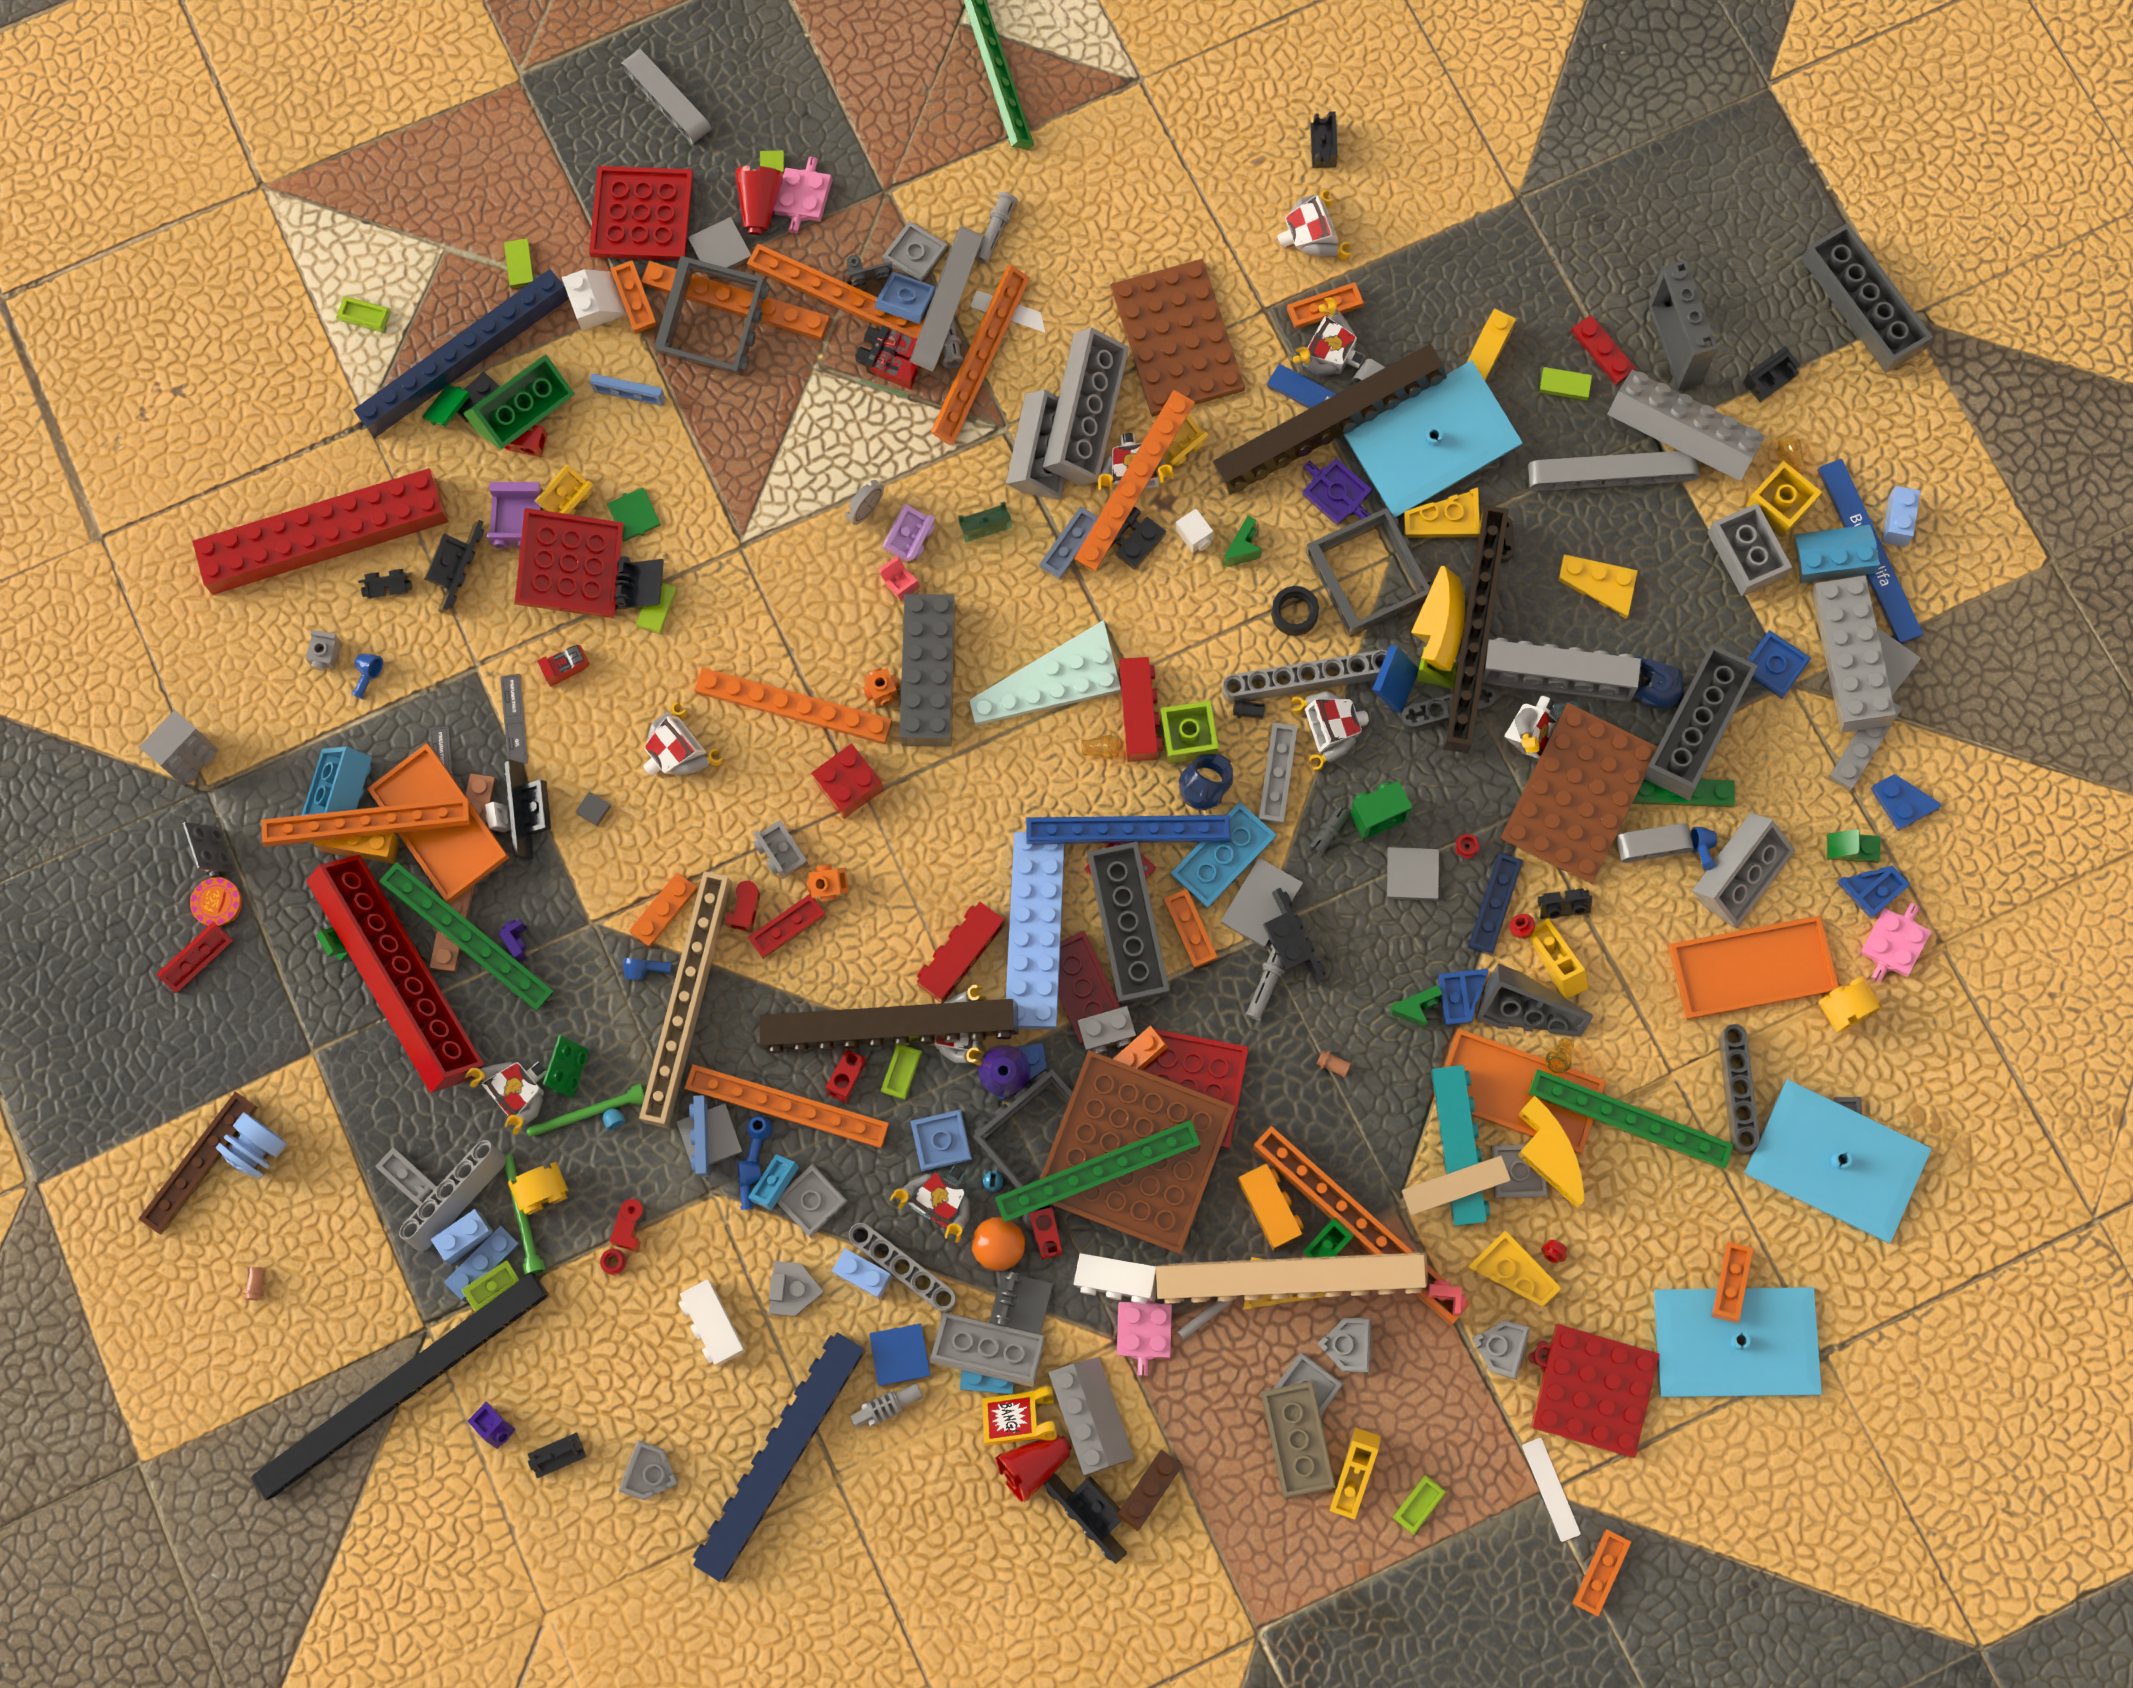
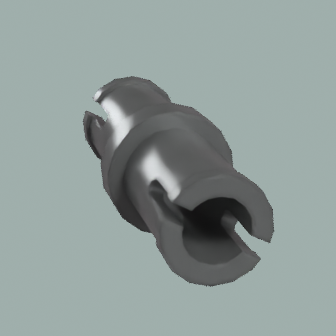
M1337 807L1327 823H1323L1320 826V832L1308 846L1310 851L1314 854L1318 851V856L1323 855L1331 841L1337 839L1339 830L1347 819L1350 818V814L1346 810H1343L1341 813L1342 808Z

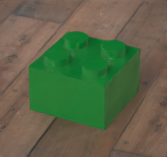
M1391 781L1385 782L1377 787V791L1370 794L1366 791L1354 798L1355 801L1352 803L1350 817L1362 841L1409 820L1413 807L1400 781L1395 783Z

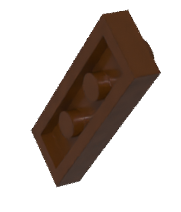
M1161 1449L1116 1516L1136 1531H1139L1183 1464Z

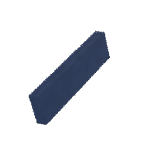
M1498 853L1467 948L1490 956L1493 955L1520 872L1522 859Z

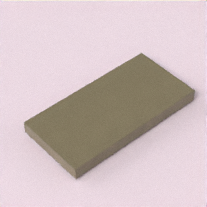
M1308 1381L1261 1391L1283 1498L1336 1488L1314 1382Z

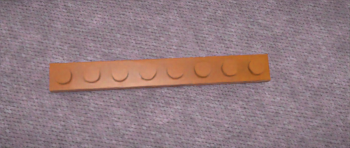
M757 244L747 262L748 268L878 327L884 325L889 327V329L918 339L925 318L918 324L875 309V302L878 297L760 244Z
M649 261L641 284L644 287L670 294L677 269ZM692 274L685 299L747 318L754 293ZM769 297L767 300H763L761 306L763 310L761 323L820 341L823 340L830 322L828 315Z
M1013 265L1007 266L930 432L948 445L954 444L1030 279V277Z
M1173 390L1076 554L1075 561L1094 572L1097 571L1195 404L1193 400Z
M703 667L694 689L697 694L885 745L893 722L891 718Z
M468 798L262 819V843L264 847L470 825Z
M692 1064L684 1088L686 1091L879 1149L883 1147L890 1125L881 1120Z

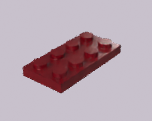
M1085 931L1061 941L1058 997L1080 1045L1084 1044L1078 1020L1120 1008Z

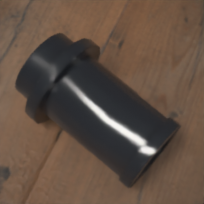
M1243 699L1234 701L1233 715L1237 716L1238 719L1242 716L1263 720L1265 703L1243 702Z

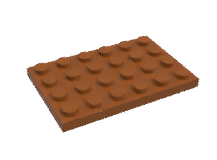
M1203 258L1110 284L1151 417L1160 414L1173 390L1195 402L1194 405L1245 391V385Z
M1566 703L1501 834L1500 840L1589 884H1593L1645 778L1648 765L1658 747L1570 703Z

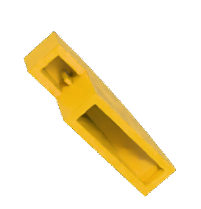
M1441 566L1411 633L1427 644L1421 657L1423 660L1436 669L1451 671L1463 635L1465 596L1460 577L1445 566Z
M1534 1096L1520 1111L1518 1116L1537 1133L1517 1156L1578 1208L1584 1202V1189L1576 1155L1559 1122L1549 1109Z

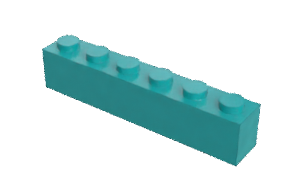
M1464 1065L1432 1069L1431 1075L1445 1172L1447 1175L1481 1163L1483 1160L1481 1149H1476L1475 1138H1479L1477 1122L1472 1123L1471 1112H1475L1473 1096L1468 1097L1467 1086H1471L1470 1072L1464 1070ZM1482 1191L1450 1202L1453 1227L1487 1222L1486 1217L1490 1216L1489 1202L1483 1200Z

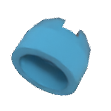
M608 1109L603 1115V1123L608 1131L614 1130L626 1122L623 1114L617 1109Z
M994 1170L987 1172L983 1177L985 1189L989 1192L1001 1190L1004 1185L1001 1173ZM991 1174L996 1175L995 1187H990Z

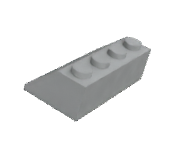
M1045 389L1025 394L1006 484L1024 494L1061 499L1065 478L1043 468L1059 399L1058 396Z
M1750 812L1714 860L1715 867L1705 872L1692 892L1704 907L1737 929L1795 849L1773 819Z
M1096 1357L1073 1363L1048 1372L1084 1477L1134 1459L1100 1358Z

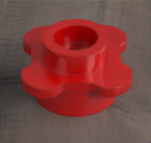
M1544 1340L1539 1341L1536 1350L1528 1356L1530 1363H1536L1542 1372H1544L1547 1364V1358L1543 1359L1542 1354H1546L1548 1357L1549 1349L1551 1348Z

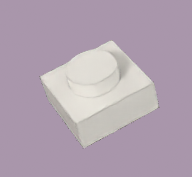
M496 802L485 804L486 821L489 829L500 832L511 830L508 806Z

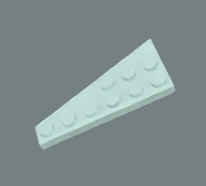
M1104 620L970 699L975 726L1120 693L1121 687Z

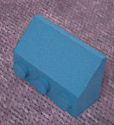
M1870 525L1794 534L1800 583L1876 574L1878 571L1877 545Z
M347 746L322 749L302 815L356 810L358 802L364 794L363 786L365 779L371 771L370 763L372 757Z

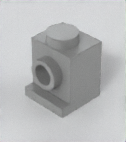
M311 630V640L306 655L307 662L316 670L335 669L342 641L336 634Z

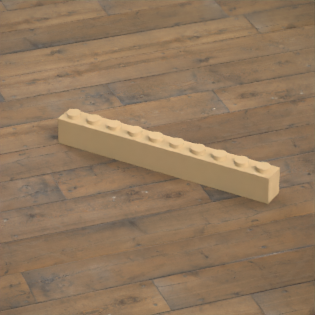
M703 871L639 1117L644 1124L667 1129L670 1127L732 887V882L728 876Z

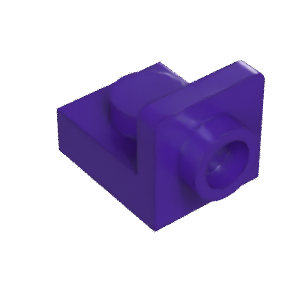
M521 919L506 923L503 926V930L498 932L515 960L519 963L527 958L523 952L527 947L520 936H517L527 929Z
M485 1402L468 1420V1423L483 1440L496 1449L505 1443L515 1431V1428L506 1422L488 1402Z

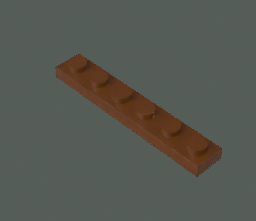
M234 1092L138 1219L162 1235L222 1156L216 1149V1146L222 1143L229 1147L231 1143L224 1136L229 1134L236 1137L239 1132L233 1127L234 1123L243 1112L252 1116L258 1107L239 1093Z

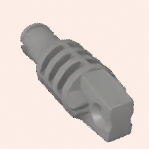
M917 1383L897 1393L890 1391L861 1405L863 1410L851 1415V1419L856 1428L868 1423L872 1427L900 1414L903 1411V1407L922 1399L923 1395Z

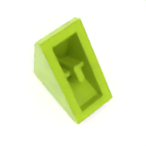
M1421 658L1416 681L1453 689L1457 663L1454 662L1451 671L1436 669Z

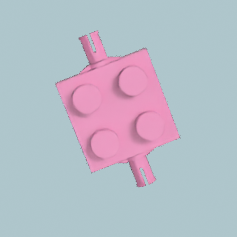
M812 157L808 158L805 170L785 168L774 212L775 215L787 216L792 219L788 229L790 233L798 234L801 221L812 220L821 222L833 179L829 174L815 172L818 159L815 157L813 159Z
M1910 903L1904 915L1896 914L1886 908L1883 909L1860 954L1878 965L1871 976L1872 980L1875 981L1880 972L1876 982L1881 983L1887 970L1895 971L1905 977L1909 976L1932 932L1914 921L1918 910H1920L1918 905H1916L1911 913L1915 904Z
M1148 1300L1147 1305L1134 1302L1118 1303L1117 1356L1132 1357L1138 1360L1137 1376H1142V1368L1143 1376H1148V1360L1170 1358L1172 1304H1157Z

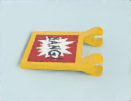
M1043 1386L1031 1392L982 1398L985 1446L1033 1439L1055 1440L1057 1438V1431L1054 1422L1049 1421L1037 1426L1036 1403L1044 1405L1054 1403L1052 1387Z

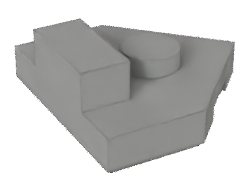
M774 1261L769 1294L770 1315L796 1317L814 1300L825 1293L801 1263Z
M1343 1318L1317 1344L1343 1372L1370 1373V1363L1373 1358L1372 1319Z
M1503 1320L1482 1334L1474 1336L1472 1340L1491 1373L1517 1380L1529 1344L1527 1341L1531 1328Z
M637 1440L618 1491L641 1500H646L657 1493L677 1485V1479L664 1450Z

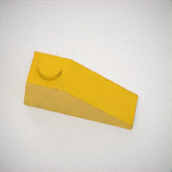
M1495 308L1467 361L1472 360L1485 381L1508 341L1516 318Z
M1546 919L1536 924L1534 932L1529 938L1562 996L1568 999L1587 990L1588 983L1584 967L1551 921Z
M1355 1427L1329 1511L1355 1520L1379 1450L1381 1436Z

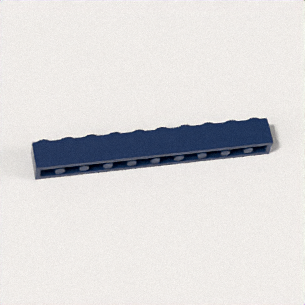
M551 269L547 270L353 409L355 414L372 437L376 438L443 390L447 384L450 385L567 301L569 296L565 286Z
M838 1332L835 1336L830 1335L823 1346V1349L826 1351L821 1359L816 1358L808 1370L811 1373L806 1382L801 1381L794 1393L797 1396L792 1405L787 1404L782 1411L780 1418L783 1420L778 1428L773 1427L765 1440L768 1442L763 1452L759 1450L751 1462L754 1467L749 1475L745 1473L737 1484L739 1491L734 1498L729 1497L722 1508V1511L725 1512L720 1521H714L707 1533L710 1535L705 1545L701 1543L693 1555V1558L696 1559L693 1565L718 1582H724L866 1352L864 1348Z

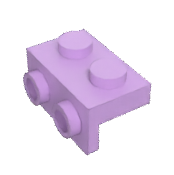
M904 504L882 548L905 562L917 559L924 549L922 543L925 537L928 538L934 529L932 523L935 516L931 514L925 516L909 505Z

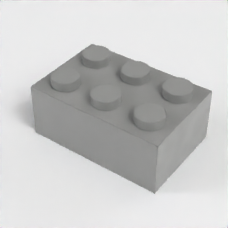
M1758 503L1712 523L1708 535L1741 597L1787 577L1792 566Z
M176 710L139 746L140 749L183 786L194 781L198 776L199 770L204 765L212 762L216 752L219 750Z

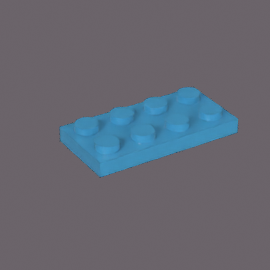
M1240 801L1227 814L1230 815V842H1200L1170 873L1172 878L1183 888L1187 889L1207 909L1277 837L1269 827Z

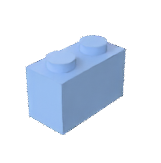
M1895 486L1888 497L1881 542L1904 547L1908 545L1914 535L1920 490Z
M474 1209L433 1237L431 1241L444 1261L452 1265L486 1241L494 1231L482 1213Z
M844 1248L832 1269L834 1275L879 1300L893 1278L889 1272Z

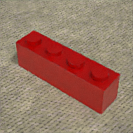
M1149 657L1119 659L1127 762L1157 760L1158 751H1162L1161 736H1156L1155 729L1160 727L1159 712H1154L1153 704L1158 703L1157 688L1152 689L1151 680L1156 679L1155 666L1149 664Z
M979 902L976 907L972 905L964 915L965 921L961 926L956 925L948 936L950 940L945 946L940 945L933 954L935 959L929 966L924 965L917 974L919 978L917 980L918 986L940 1003H944L1005 926L1004 919L982 902Z

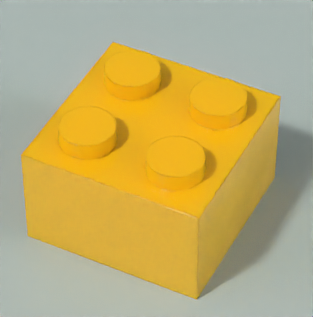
M1783 461L1751 495L1746 506L1749 507L1758 503L1769 525L1785 537L1817 502L1822 492Z

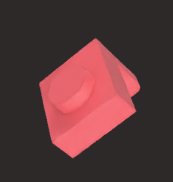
M895 557L878 570L885 585L900 601L904 599V594H911L920 588L918 581L904 567L899 557Z
M1435 1280L1434 1284H1430L1427 1287V1298L1453 1300L1452 1316H1459L1461 1310L1465 1311L1466 1294H1462V1287L1450 1286L1449 1281Z

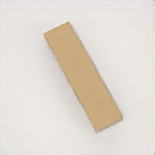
M1498 1156L1404 1189L1401 1192L1411 1216L1511 1180L1502 1156Z

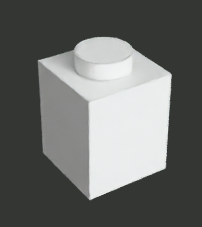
M1197 509L1176 521V532L1192 553L1198 549L1202 551L1210 546L1213 540V530Z

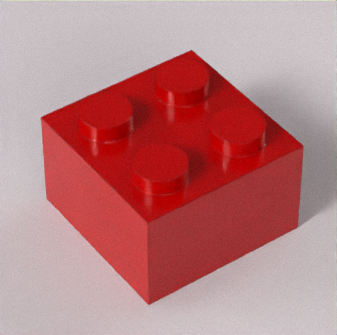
M852 743L811 772L814 782L843 819L884 790L882 781Z

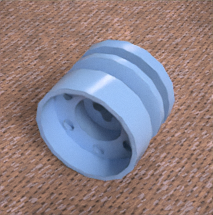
M243 1112L233 1125L241 1135L237 1139L226 1134L224 1138L232 1144L231 1148L219 1143L216 1149L236 1169L260 1180L264 1173L255 1166L259 1163L269 1169L270 1164L263 1156L267 1153L278 1157L288 1143L259 1121Z

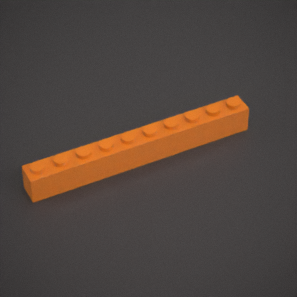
M1270 1126L1254 1144L1253 1150L1331 1220L1336 1217L1354 1234L1352 1239L1370 1255L1414 1253L1275 1128ZM1427 1265L1428 1286L1434 1284L1435 1280L1445 1281ZM1427 1287L1423 1288L1421 1293H1414L1450 1326L1464 1312V1310H1461L1459 1316H1452L1453 1300L1427 1298ZM1466 1299V1307H1465V1310H1466V1309L1469 1307V1305L1471 1304L1467 1299Z

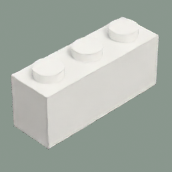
M1080 1253L1074 1285L1080 1288V1293L1096 1296V1291L1103 1292L1110 1299L1121 1300V1297L1125 1296L1131 1297V1302L1147 1305V1300L1155 1302L1156 1267Z
M707 1279L680 1293L683 1301L679 1302V1305L685 1316H691L694 1324L690 1327L697 1340L702 1338L706 1347L702 1351L709 1364L713 1362L714 1365L719 1367L746 1352L710 1280Z

